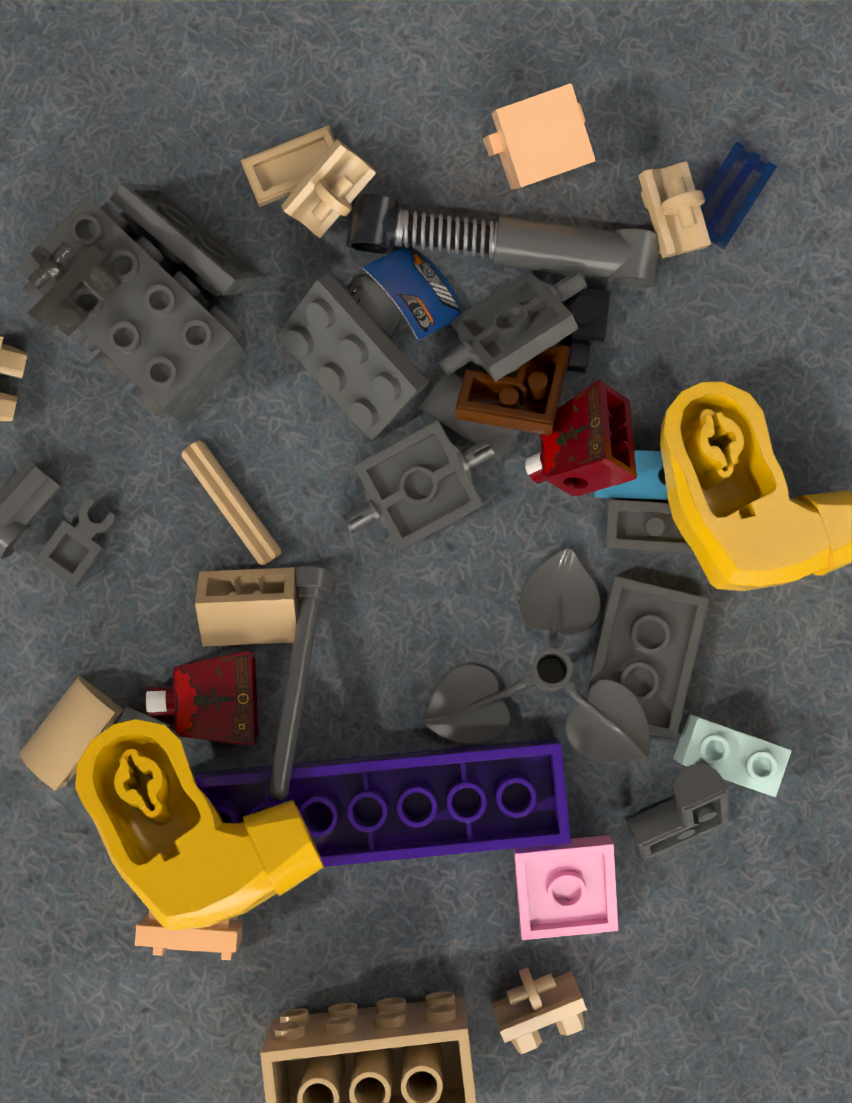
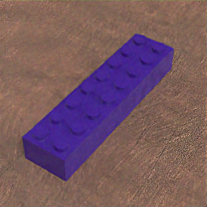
M557 738L293 763L289 792L287 797L281 801L273 800L268 793L273 765L193 773L197 786L212 802L222 817L223 823L244 822V816L294 800L316 845L324 867L571 843L562 746Z

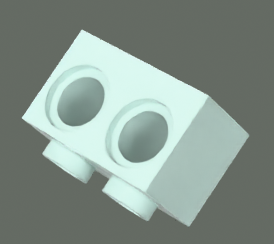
M688 714L673 759L684 766L694 764L708 765L715 769L724 780L776 797L792 750Z

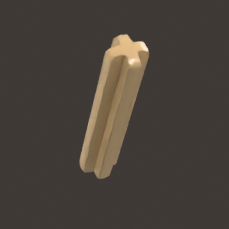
M198 440L186 447L181 453L182 458L258 564L264 566L275 560L281 554L280 547L206 444Z

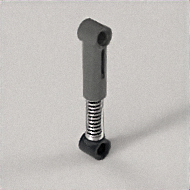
M358 194L351 203L352 210L350 211L346 245L353 250L389 254L393 252L395 246L401 247L404 245L408 248L412 244L413 248L416 249L418 245H421L422 250L429 246L431 251L438 247L440 253L446 248L448 254L451 253L452 249L455 250L457 255L460 251H463L465 256L472 252L473 257L480 253L482 258L489 254V258L493 259V265L569 275L577 270L584 277L607 279L608 282L615 285L636 288L655 286L659 245L657 233L630 228L619 229L613 232L499 217V222H496L494 226L493 221L489 222V225H485L484 219L478 224L476 219H473L472 223L468 222L467 217L462 222L458 216L455 220H451L450 215L447 216V219H443L442 214L438 218H434L433 213L430 214V217H426L425 212L421 216H417L416 210L413 212V215H410L411 212L408 210L399 209L400 204L398 201L376 194Z

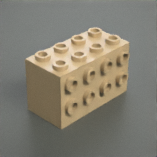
M444 991L431 993L425 997L426 1001L406 1003V999L403 997H391L379 1000L377 1007L358 1009L355 1003H340L330 1006L328 1012L309 1014L308 1009L304 1008L281 1012L279 1018L272 1020L260 1052L266 1103H477L465 996L455 997L453 992Z

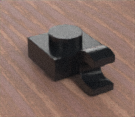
M586 288L563 302L565 307L573 314L579 328L566 336L570 337L569 346L571 347L567 371L585 373L589 364L590 340L604 341L611 291Z

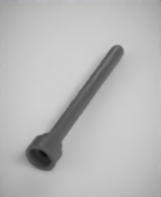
M300 566L296 569L295 574L296 598L301 602L268 789L269 796L275 801L284 800L289 792L319 606L325 603L326 596H330L332 592L334 574L327 569L315 566Z

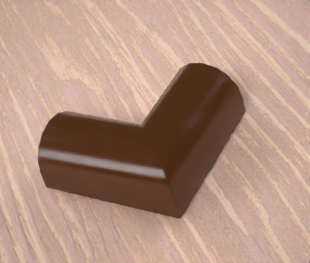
M558 344L549 347L521 365L515 371L514 377L504 376L496 382L487 372L466 369L455 408L456 419L550 436L569 364L571 347Z

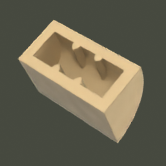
M295 567L199 572L195 606L202 647L294 643L298 619Z
M79 675L21 749L20 757L24 764L41 781L56 791L66 786L76 773L77 762L91 740L112 726L124 709Z

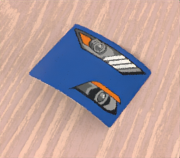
M410 245L408 248L403 247L363 266V269L373 277L398 306L418 340L450 324L457 316L462 314L460 303L445 276L428 258Z

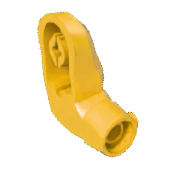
M701 382L681 391L666 410L661 423L660 448L667 496L673 520L681 535L693 550L710 584L716 589L747 591L784 585L812 573L814 575H825L852 563V492L850 490L797 496L795 499L789 498L783 471L773 454L764 412L750 393L725 382Z
M138 719L113 724L91 740L77 762L75 789L84 808L94 820L113 865L160 924L169 930L209 927L247 913L276 893L281 896L324 868L316 845L294 800L244 816V822L223 823L222 817L212 802L197 786L181 740L163 724Z

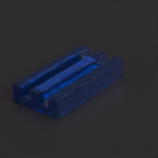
M739 142L735 143L704 191L705 202L700 205L703 212L736 159L745 163L706 224L710 241L723 250L777 168L771 162L766 164L761 161V156L755 152L750 154L743 149L745 146ZM755 169L761 173L722 235L716 233L714 229L751 171Z

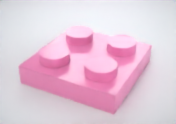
M611 835L572 838L571 843L513 849L521 940L618 931L614 844Z

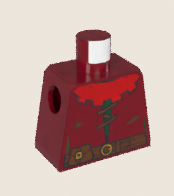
M601 380L594 382L558 408L551 435L540 434L541 451L527 458L525 462L526 471L532 481L537 484L547 481L571 496L584 495L636 479L637 471L630 400Z
M255 650L173 667V686L147 687L146 708L148 716L174 715L175 735L179 737L240 745H255L259 741Z

